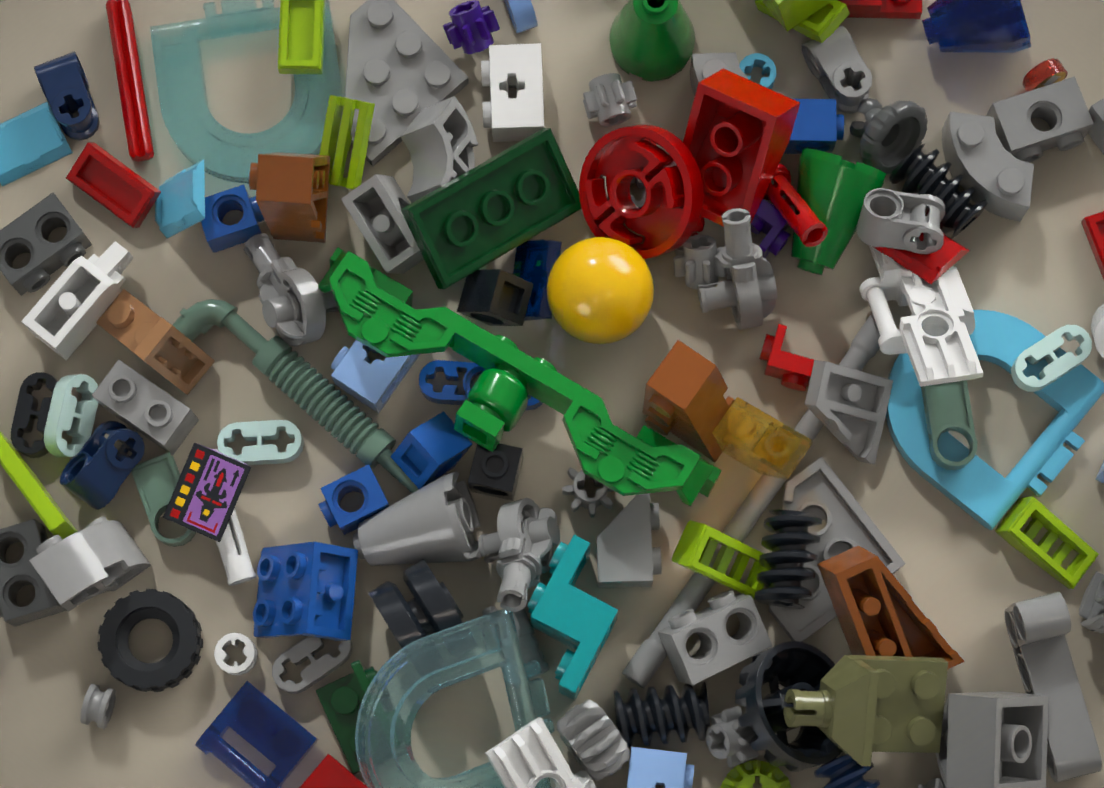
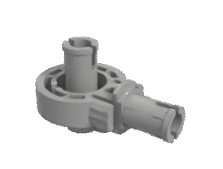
M736 208L728 210L722 215L725 246L718 252V262L722 267L726 268V281L697 285L702 313L732 307L739 330L763 325V318L771 314L775 308L777 287L770 262L763 258L762 249L752 243L750 212L745 209Z
M267 234L254 235L245 243L244 251L259 271L257 286L260 289L259 298L263 305L262 311L266 323L271 328L275 327L281 338L291 346H299L319 340L325 330L326 313L339 311L332 291L323 293L308 271L303 268H297L290 257L281 258Z
M529 498L503 504L499 509L497 517L498 532L480 535L478 539L479 551L481 556L484 557V561L491 563L497 560L496 570L502 578L497 602H501V608L511 612H517L525 608L528 588L537 586L540 575L549 571V563L553 556L552 546L558 545L560 542V531L555 512L550 508H539Z

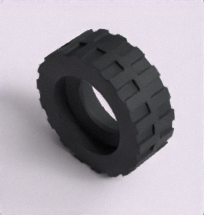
M146 589L143 592L138 590L130 592L129 596L121 597L114 602L115 606L111 610L108 609L103 616L105 620L98 630L100 642H97L98 651L101 652L103 657L101 661L116 680L138 691L161 692L168 687L174 688L180 684L179 682L183 678H188L192 674L191 670L195 664L198 665L201 658L199 656L200 648H203V639L200 631H202L201 625L191 608L168 592H160L155 589ZM150 618L159 619L165 622L172 632V648L168 655L158 662H141L132 655L129 649L130 632L142 620Z

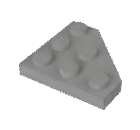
M367 0L350 15L345 97L375 103L365 158L374 166L403 141L401 135L422 109L455 96L469 84L467 75L395 0ZM355 109L351 130L352 145L354 143L359 109Z
M822 456L786 482L782 510L800 511L822 519V525L808 527V532L820 537L819 543L806 545V550L818 555L817 561L804 563V568L816 573L815 579L805 580L801 583V586L813 591V597L799 599V604L805 607L802 609L769 605V612L791 641L803 642L837 616L817 565L818 563L856 546H860L877 555L892 574L903 567L905 562Z

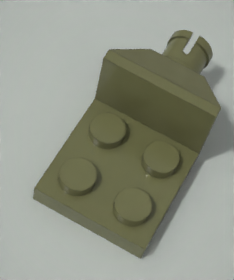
M844 655L820 680V690L800 691L798 689H789L787 691L784 701L793 703L794 707H784L785 722L791 728H798L799 726L818 727L839 749L861 766H871L872 752L940 753L948 661L936 657Z

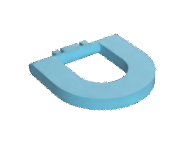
M973 310L975 329L969 336L978 359L994 363L1010 374L1016 358L1024 350L1046 337L1028 323L1011 315L989 310ZM1059 348L1054 353L1059 358L1066 352ZM908 353L898 355L888 376V379L893 380L886 412V421L896 448L910 467L982 526L993 530L1027 487L1039 497L1043 494L1048 486L1037 478L1038 474L1051 483L1074 454L1063 446L1064 442L1075 451L1085 442L1073 430L1104 393V382L1080 364L1050 385L1034 392L1059 413L1006 478L976 454L964 468L958 470H946L935 463L930 454L922 391ZM1046 359L1034 365L1026 360L1027 367L1023 371L1024 375L1027 378L1034 375L1038 380H1041L1039 373L1048 365ZM948 431L940 435L937 447L945 459L959 462L969 455V449Z

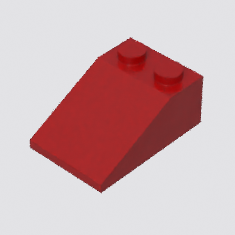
M724 68L698 82L683 143L694 156L702 176L704 191L702 217L724 227L722 222L723 213L731 209L740 208L750 212L751 225L789 143L800 102Z

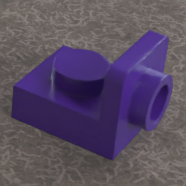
M762 199L750 226L752 233L759 234L763 232L766 234L759 245L762 249L763 258H766L770 252L777 256L791 234L786 231L788 223L776 207Z

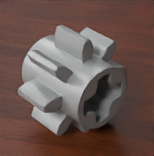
M617 73L604 74L594 78L589 82L590 91L583 93V103L588 119L598 117L600 125L604 127L618 125L629 120L632 116L630 108L637 107V96L632 81L622 83L620 75Z
M708 235L689 237L683 244V248L679 247L675 250L676 256L673 257L675 277L685 276L686 285L693 289H697V285L717 283L718 277L726 276V268L722 267L718 262V252L723 247L716 248V240Z
M568 469V475L574 483L573 485L562 487V494L567 496L574 495L575 500L571 505L572 512L577 511L582 506L589 509L590 517L594 518L596 508L601 504L608 509L612 508L613 503L606 495L607 492H614V490L583 473V470L578 473L575 469ZM591 479L594 481L595 487H602L596 490L595 497L587 498L585 490H578L584 488L585 480Z
M740 706L711 716L710 720L713 726H710L706 732V743L709 751L718 759L727 758L729 767L739 765L759 756L758 751H755L748 743L755 735L751 727H740L738 724V718L742 716Z

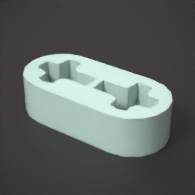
M1065 325L1027 348L1016 358L1012 365L1011 376L1014 383L1022 390L1036 392L1067 374L1089 356L1092 349V340L1089 333L1080 326ZM1062 337H1065L1067 341L1076 339L1079 342L1080 346L1075 350L1077 356L1072 352H1067L1059 358L1055 355L1054 352L1064 343ZM1046 359L1048 365L1039 373L1041 380H1038L1034 375L1028 378L1024 375L1023 371L1027 367L1026 360L1034 365Z
M84 374L67 375L62 377L55 385L44 430V443L50 454L56 457H74L91 437L98 402L92 397V394L98 388V384L92 377ZM76 387V391L82 394L81 401H77V398L71 395L72 388ZM63 431H67V434L72 436L71 444H67V441L61 438Z
M287 420L236 422L228 424L221 430L218 435L217 446L220 453L247 465L288 463L298 458L303 451L304 440L297 426ZM280 431H286L289 438L295 439L294 443L287 444L286 452H280L274 444L264 445V440L278 439ZM239 433L242 434L245 441H257V445L244 446L240 455H236L232 448L227 447V443L233 442L235 434Z

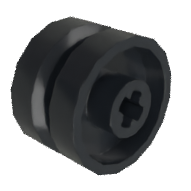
M424 559L403 571V580L414 597L410 601L406 602L396 584L390 581H386L368 592L420 679L440 667V657L429 640L437 635L446 651L455 657L475 645L461 620L464 616L445 584L438 582Z

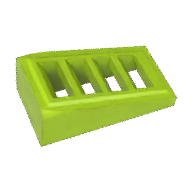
M1033 496L1018 499L995 529V532L1007 543L1068 589H1074L1099 555ZM1031 517L1032 521L1022 532L1020 529L1028 518ZM1044 527L1048 531L1036 545L1032 540L1041 528ZM1059 538L1063 542L1052 557H1050L1047 552ZM1073 549L1078 554L1065 570L1060 565Z
M692 520L687 522L672 556V562L741 594L750 595L754 600L755 592L764 588L763 585L757 582V574L769 570L759 564V557L764 553L706 524ZM719 543L721 548L712 568L708 566ZM736 551L738 552L737 557L734 561V564L730 570L729 575L727 576L725 575V573L731 562L734 552ZM751 558L755 561L745 584H743L740 580Z

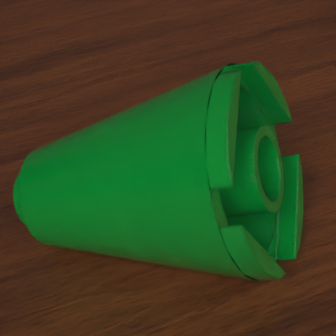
M629 0L615 17L611 26L609 41L612 56L623 71L642 77V80L653 82L669 79L682 71L694 50L695 31L679 0Z
M808 148L802 151L799 158L797 192L807 202L818 219L826 225L828 233L826 238L817 246L806 247L793 230L791 257L799 260L797 268L817 275H822L824 268L831 270L835 268L856 232L866 194L870 190L882 188L886 173L858 161L854 164L842 160V156ZM795 208V214L798 215L800 213Z

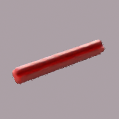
M108 0L106 2V10L129 155L135 162L146 161L153 158L154 150L131 6L128 0Z

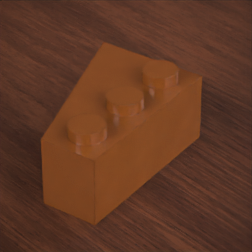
M275 152L258 154V163H251L249 187L250 190H256V202L273 239L326 243L330 156Z
M677 340L646 383L642 413L648 416L645 422L662 435L667 436L671 432L713 462L717 461L745 419L742 414L733 411L737 405L733 398L728 396L725 400L723 395L728 387L717 366L680 340Z

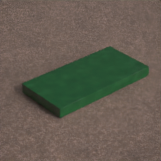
M543 128L400 210L437 288L445 290L581 210L579 191L551 128Z

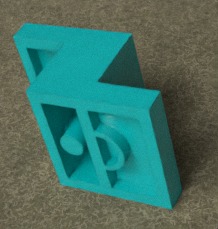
M573 535L568 545L560 542L549 563V567H551L549 573L553 574L547 586L539 582L527 605L534 629L576 650L573 652L567 649L555 671V678L560 680L558 684L559 693L574 701L608 639L618 616V609L574 587L590 557V542L576 535Z

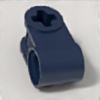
M74 51L34 66L42 91L50 104L53 115L66 136L79 141L93 136L99 127V115L88 89L90 88L76 52ZM78 111L79 116L74 118L73 113Z
M117 421L101 423L78 454L63 469L60 476L61 485L92 508L99 510L105 507L115 497L121 484L133 468L141 461L145 450L143 438L137 432L128 429ZM119 439L122 445L117 450L114 444ZM128 451H131L132 455H127Z

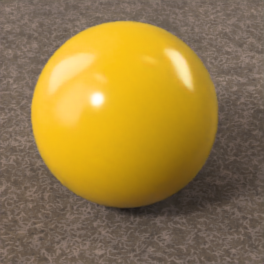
M606 237L588 238L567 248L555 261L547 283L548 304L557 323L569 335L592 344L617 342L634 333L647 318L654 296L652 275L641 255L626 243Z

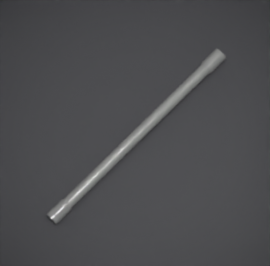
M872 313L853 339L850 349L839 363L840 366L862 371L868 360L873 358L880 349L878 344L880 334ZM809 408L722 533L743 543L824 426ZM718 543L708 567L712 568L721 544ZM694 572L651 636L642 643L623 670L622 674L643 689L646 687L667 656L658 631L670 626L668 619L672 616L693 609L695 612L715 581Z

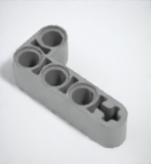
M1055 592L1011 604L1005 609L1004 617L1025 693L1049 696L1047 767L1052 779L1057 783L1100 772L1102 770V760L1065 637L1071 631V619L1062 594Z

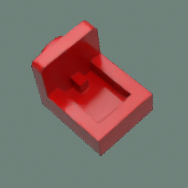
M778 324L775 336L766 334L759 359L767 361L764 375L781 379V385L787 388L806 391L807 387H809L814 359L781 351L787 326Z

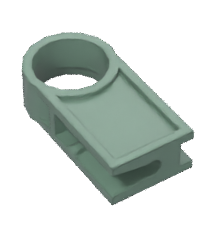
M967 380L922 386L921 391L932 459L938 466L946 470L964 468L974 458L978 444ZM956 431L962 434L968 441L969 455L959 462L945 459L937 447L938 439L942 433Z
M168 452L137 464L131 473L155 537L164 544L173 547L183 546L190 542L196 534L195 531L188 529L179 538L169 539L161 535L158 527L159 519L166 511L180 477L173 455L171 456V453Z

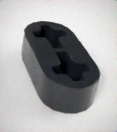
M45 372L33 373L23 381L11 428L13 446L24 456L30 458H39L49 452L44 443V430L52 396L51 398H43L40 411H37L38 400L32 396L33 390H40L43 383H46V387L51 392L54 391L58 381L52 375ZM38 419L37 430L43 435L42 441H34L32 447H29V443L22 436L24 433L32 432L34 421Z

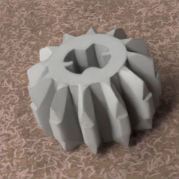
M587 700L580 705L577 704L557 722V731L561 735L560 738L564 741L576 762L592 779L599 781L613 775L630 759V750L620 735V731L596 702Z

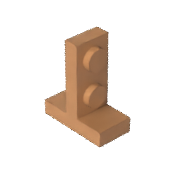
M125 289L120 292L96 322L186 395L190 393L215 362L214 359L178 329L149 309Z

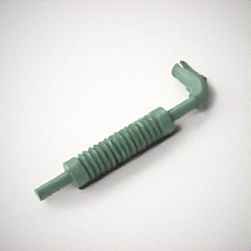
M204 300L195 303L187 310L183 308L179 312L181 316L175 321L173 326L192 342L201 332L205 335L213 325L219 328L225 326L256 354L252 364L269 377L272 383L275 382V385L281 388L282 392L288 393L287 396L290 399H294L293 401L297 405L300 404V408L306 410L309 416L312 415V418L318 421L320 426H325L324 429L327 432H331L334 438L337 437V441L343 443L346 449L350 448L349 451L352 454H356V457L365 465L369 464L371 469L380 464L411 493L419 490L391 458L393 454L391 450L396 443V439L383 428L378 429V423H372L371 417L366 418V413L364 411L360 412V407L354 406L352 400L347 401L348 397L346 395H341L339 389L335 390V385L329 384L327 378L323 379V375L317 373L315 367L310 368L311 364L304 362L305 360L302 356L298 357V352L292 351V347L280 336H275L267 341L237 314V307L223 300Z

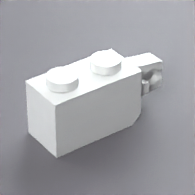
M115 241L100 257H97L95 254L88 260L83 256L78 257L68 266L21 322L32 334L67 360L96 327L98 319L120 294V287L126 280L121 274L133 260V256Z

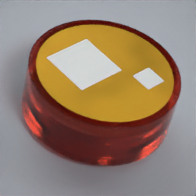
M1048 59L1032 68L1023 78L1022 85L1028 92L1062 81L1067 77L1068 72L1059 59Z

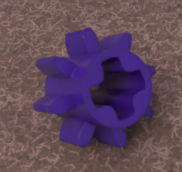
M477 0L463 2L449 11L452 22L443 25L449 43L453 45L454 49L462 46L465 54H474L489 48V45L494 43L491 33L500 30L494 11L490 10L488 5L481 8Z

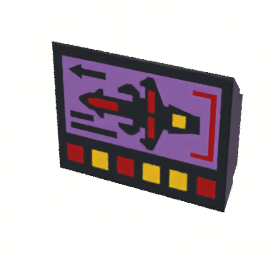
M194 443L163 518L220 542L251 467L216 450Z

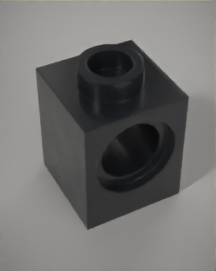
M501 269L477 270L465 279L457 312L490 326H523L534 284Z
M499 443L492 453L477 444L468 479L470 492L514 501L523 462L522 448Z

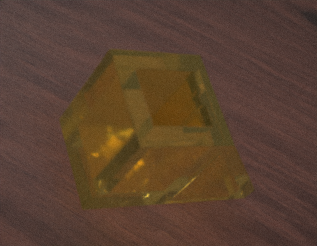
M739 397L735 399L712 432L723 453L759 474L788 480L813 444L812 440Z

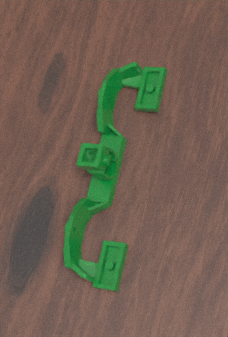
M338 247L329 259L330 269L318 286L323 293L332 291L349 336L387 358L445 352L449 347L485 369L469 391L467 400L465 399L456 413L454 430L493 453L502 439L503 431H511L525 412L529 394L564 415L562 421L583 473L620 495L629 496L676 490L682 502L691 507L699 493L706 497L711 493L722 470L703 460L698 453L682 444L672 442L643 425L637 437L613 425L601 397L558 373L556 368L548 361L539 357L532 358L520 351L516 344L507 337L493 335L446 307L417 310L412 308L413 290L371 267L367 261L350 251L345 252Z

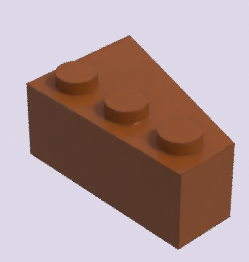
M856 546L817 564L852 655L943 658L948 661V669L965 662L945 641L932 621L926 618L912 601V597L877 555L860 546Z

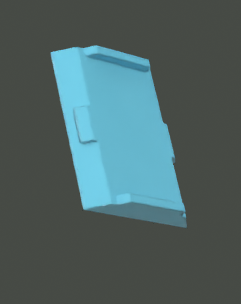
M48 101L0 124V184L2 187L73 153L57 119L53 115Z
M204 159L178 172L159 186L161 194L155 202V222L159 225L160 231L166 238L205 219Z

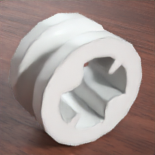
M241 633L224 635L215 646L214 657L217 665L231 675L246 674L257 662L258 652L255 644ZM238 642L244 643L246 646L243 649V653L247 656L245 662L240 665L237 661H234V666H229L226 662L230 656L225 652L226 648L230 644L238 647Z

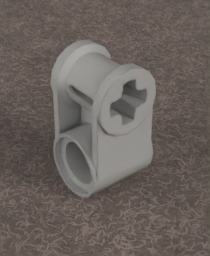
M840 25L823 43L816 40H809L803 43L802 53L810 71L819 80L829 99H836V109L843 113L853 114L858 112L857 109L863 99L869 98L872 75L857 51L850 33L844 26Z
M886 188L870 190L866 194L856 228L857 236L862 242L872 247L901 249L918 254L934 253L941 249L944 243V234L940 229V221L945 216V204L940 198L930 194L919 195ZM926 207L929 208V213L927 216H925ZM921 233H924L923 241L919 240Z

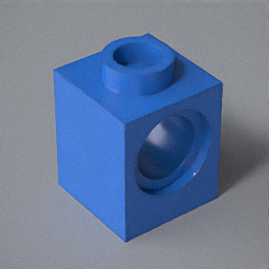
M793 99L800 102V106L784 154H802V151L806 148L833 153L836 141L843 140L844 114H836V99Z
M243 184L205 197V219L200 222L213 253L245 243L254 235L262 234L259 222L265 221L256 202V196L250 198ZM239 210L243 212V217L237 224L226 225L222 223L223 217L229 211Z
M444 411L411 430L391 455V458L418 489L452 470L473 445L467 437L454 430L455 423Z
M369 464L320 488L326 500L318 505L329 527L331 528L338 524L344 535L358 529V524L390 506ZM359 492L364 495V503L359 510L346 512L341 509V500L347 493Z

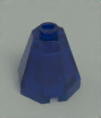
M936 0L927 7L929 18L922 20L929 45L937 43L940 52L1015 53L1031 47L1030 33L1020 0Z

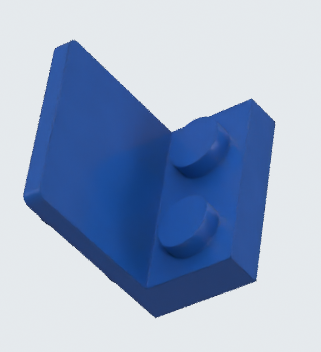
M320 542L263 548L257 566L259 580L257 601L253 610L254 637L272 638L304 635L336 641L351 640L358 550Z

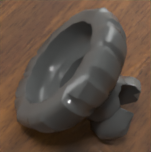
M866 98L860 102L857 111L865 115L866 122L852 121L849 128L850 133L855 137L861 138L860 155L863 163L881 170L887 176L922 144L928 124L925 109L912 101H897L883 108L877 99Z

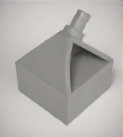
M1004 691L948 694L944 703L940 753H936L945 787L1046 788L1049 696Z

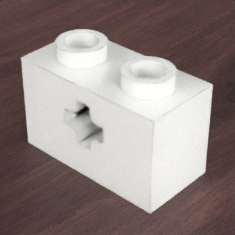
M541 43L489 45V60L481 61L482 87H490L491 102H482L483 127L492 128L493 142L522 141L544 128ZM509 88H517V98H508Z

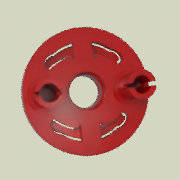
M634 125L615 129L605 134L593 145L582 166L579 180V197L584 218L595 237L619 240L635 249L643 259H648L676 250L690 236L698 235L697 232L703 231L705 221L704 217L701 216L704 197L702 176L691 151L677 136L661 127ZM656 144L663 147L670 155H668L664 150L659 148ZM603 176H606V187H607V193H608L609 200L607 199V196H606V191H605V178H603ZM633 177L638 178L646 189V201L641 209L633 203L630 196V183ZM623 223H625V225H626L628 228H630L631 230H633L634 232H636V233H638V234H641V235H644V236H645V242L642 243V242H643V237H641V236H639V235H636V234L632 233L631 231H629V230L623 225Z

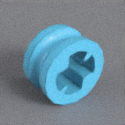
M754 53L746 56L740 62L739 67L744 74L751 73L753 67L762 68V75L767 73L768 77H762L760 85L769 89L773 88L777 73L772 59L764 54Z

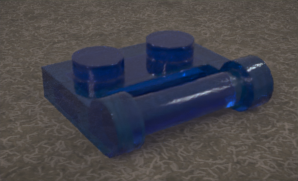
M246 681L201 735L195 746L205 755L212 753L252 788H281L285 780L318 742V739L255 686ZM229 727L276 765L269 776L264 774L222 738Z

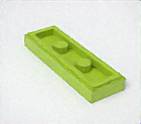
M0 431V464L53 535H59L62 539L78 532L13 444Z

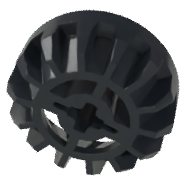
M798 641L784 642L754 655L751 664L743 667L741 670L739 683L742 687L737 689L735 693V704L746 707V713L738 718V724L740 727L750 726L755 734L748 742L755 751L766 750L764 759L775 767L785 766L791 772H798L827 763L843 752L818 727L799 726L801 728L795 740L791 743H788L786 732L796 729L788 727L784 718V707H794L793 703L784 701L787 691L789 689H798L800 691L820 690V680L835 666L834 662L826 654L807 643ZM769 682L770 694L762 699L761 687ZM779 684L784 686L785 688L779 689Z

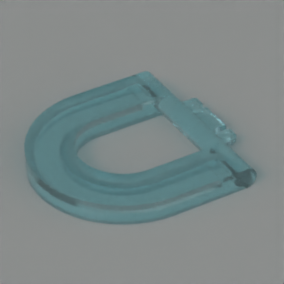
M222 0V14L220 15L217 14L215 2L204 3L203 6L206 18L150 26L162 117L174 143L190 162L196 164L204 159V171L226 181L249 184L250 166L252 162L258 163V154L284 152L318 155L320 153L329 95L343 96L329 0H325L323 75L293 74L295 96L289 112L278 124L258 133L249 134L232 131L222 126L211 115L207 101L200 41L279 29L280 7L274 8V0H262L263 7L260 9L257 8L256 0Z
M498 610L420 638L400 649L381 667L367 688L356 722L355 746L357 761L368 788H505L490 762L451 777L436 778L428 776L422 771L414 758L411 747V730L418 710L432 694L447 686L501 667L515 732L536 718H542L551 714L544 680L542 678H535L529 681L530 677L542 673L540 662L536 660H531L524 664L512 611ZM549 718L544 719L543 721L551 734L555 731L553 721ZM549 777L541 779L535 788H551Z

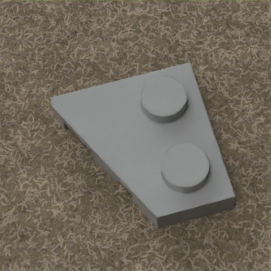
M814 360L805 405L858 461L875 464L893 380L830 362Z

